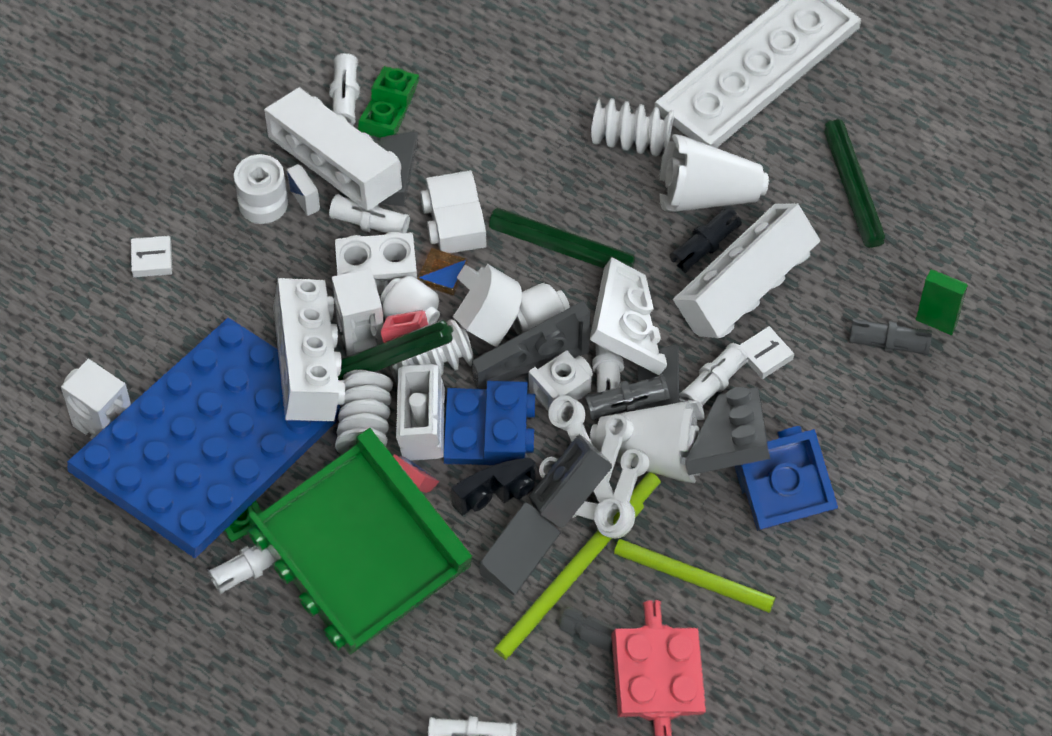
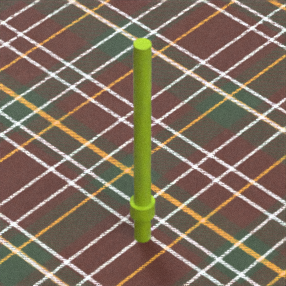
M648 472L633 489L629 502L634 508L635 518L644 509V501L661 483L660 479L652 472ZM620 512L616 513L613 518L614 525L619 520ZM597 530L493 649L494 652L507 660L612 538L604 536Z

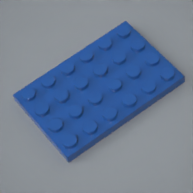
M227 318L67 461L68 472L187 554L196 558L338 421L341 407L337 405L334 421L285 420L278 349L232 319Z

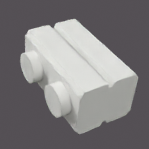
M412 365L398 368L396 438L402 457L410 461L440 459L444 457L443 403L445 400V387L438 365Z

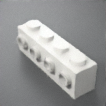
M300 87L264 109L268 137L366 211L402 189L401 163L393 152L383 149L368 134L361 133L350 125L342 115L335 114L324 106L320 99L312 97Z
M798 203L774 204L674 297L673 301L692 331L699 337H724L734 329V323L743 314L754 310L760 304L759 299L770 289L779 286L785 280V274L794 266L801 264L809 258L810 251L820 242V239Z
M278 278L273 309L285 420L334 421L337 405L344 404L345 382L344 380H338L341 372V353L334 352V348L337 345L338 330L337 324H331L330 322L334 314L333 296H327L325 280Z

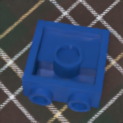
M487 381V389L447 388L444 464L496 465L502 462L523 459L526 457V453H534V428H527V418H535V393H528V382Z
M796 426L777 432L779 439L768 441L770 459L734 466L742 494L746 493L757 531L833 511L838 508L815 429L802 432L801 426Z

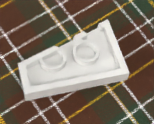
M611 257L604 267L590 340L597 343L603 349L612 351L660 375L666 368L667 362L665 355L659 353L657 343L661 337L659 329L652 325L650 313L654 308L645 274Z

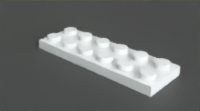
M779 0L655 102V107L659 108L660 116L664 119L670 110L674 111L673 126L688 138L717 148L860 28L861 18L836 0Z

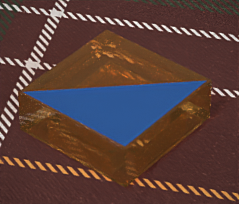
M431 248L417 279L433 290L454 296L460 283L457 276L464 265L468 266V259Z

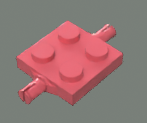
M653 600L643 602L645 626L638 629H615L611 633L618 717H641L653 721L655 736H672L671 720L679 716L702 715L706 712L698 628H671L662 625L661 601L655 600L653 602Z

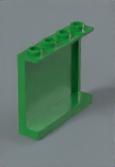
M371 428L357 436L354 447L258 516L254 511L248 514L251 529L247 533L252 542L261 552L267 548L276 560L272 566L279 577L286 584L292 581L302 593L298 596V600L311 617L318 614L327 627L323 629V632L330 643L337 650L344 647L350 655L467 570L472 561L470 552Z

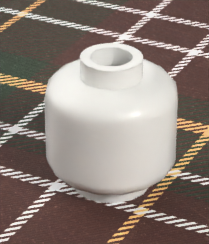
M412 276L393 279L386 286L380 298V302L383 304L382 311L385 319L392 315L423 310L426 313L428 325L437 322L440 316V312L437 310L439 305L438 294Z
M545 283L522 291L521 305L512 324L516 333L520 335L570 308L565 294L561 290L556 292L550 285Z

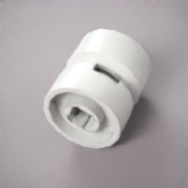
M262 154L252 155L243 159L236 166L234 172L241 214L247 220L259 224L271 223L279 219L286 212L288 206L282 165L275 158Z

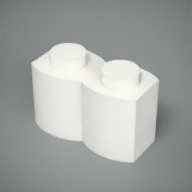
M472 171L426 178L427 190L420 191L424 214H432L433 221H427L430 243H438L441 255L485 248L486 229Z

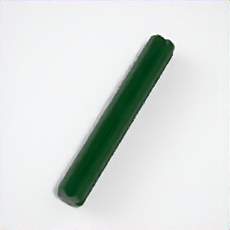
M841 119L829 120L825 123L824 134L863 243L867 248L881 246L884 244L885 233L845 123Z
M495 208L489 219V227L492 230L601 268L606 266L611 257L631 268L635 264V256L633 254L501 208Z
M440 320L341 359V372L338 380H344L343 376L352 370L376 372L449 344L453 340V327L444 320Z

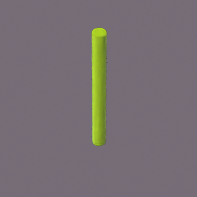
M622 539L618 540L614 550L615 555L768 613L771 612L776 597Z

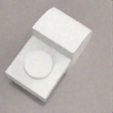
M489 264L485 268L481 267L478 272L464 265L457 278L470 291L453 317L467 331L498 347L518 314L522 299L521 286L517 281Z

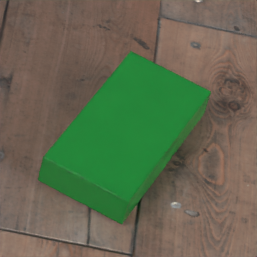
M931 269L925 279L916 321L952 336L958 324L968 284Z

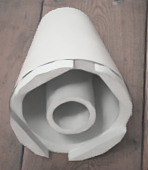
M674 134L672 135L674 141L667 142L662 157L659 178L660 181H665L668 196L660 194V204L664 211L676 212L755 203L759 200L760 195L764 196L766 194L769 178L768 174L763 172L761 164L682 135Z
M686 401L618 413L633 423L634 430L632 436L621 443L615 462L621 463V457L627 450L637 449L645 453L649 458L648 472L685 483L696 482L694 475L688 476L685 460L700 432L697 420H705L703 407L699 401ZM613 415L602 416L598 424L592 425L590 441L599 452H601L606 436L605 424ZM623 422L619 423L616 426V434H619L622 431ZM638 456L633 458L631 462L632 467H636L638 465Z

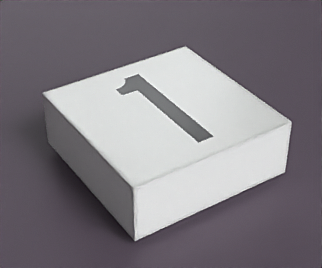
M170 236L131 239L133 277L172 274Z
M770 326L739 345L748 355L747 363L761 379H764L794 358L792 350Z

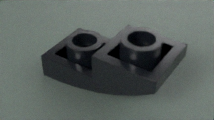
M531 458L516 459L490 466L472 474L451 487L452 506L463 516L471 509L475 512L483 509L491 501L493 493L504 504L513 497L516 499L523 498L534 487L536 463Z

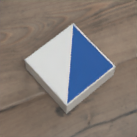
M297 164L288 168L289 189L306 215L309 216L319 211L318 189L302 165Z

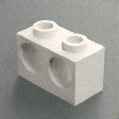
M390 232L385 235L364 237L353 235L347 238L335 239L337 275H342L349 270L360 271L371 268L378 294H382L386 286L395 278L402 279L406 276L417 278L413 232ZM361 263V265L354 266L352 264Z
M371 268L360 271L349 270L342 275L333 276L332 283L336 317L340 332H343L341 336L347 356L383 343L381 329L384 325L383 311Z
M87 359L79 369L72 370L61 386L72 426L85 435L88 432L92 434L90 436L91 439L131 405L126 384L90 359Z

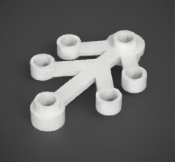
M570 396L556 398L549 408L551 423L567 431L572 442L577 435L581 434L591 443L583 425L585 420L583 405ZM574 410L571 419L568 421L567 416L569 412ZM619 414L611 416L605 424L606 436L601 453L610 461L612 468L594 490L599 504L585 501L572 517L581 516L595 520L599 532L613 539L625 536L632 529L635 521V511L629 501L637 476L643 475L649 467V458L645 453L637 449H629L624 452L621 457V467L623 470L615 492H613L609 480L621 443L628 440L634 430L633 423ZM623 422L622 431L619 434H616V426L619 423ZM638 456L639 463L632 469L631 462L633 458ZM548 457L542 461L539 467V473L542 478L556 463L557 458ZM620 512L619 520L614 525L613 518L616 513Z

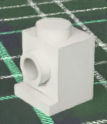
M566 350L539 369L534 367L529 370V390L531 393H535V397L549 412L552 402L560 396H570L578 401L590 393L593 372L589 363L582 356L574 359Z

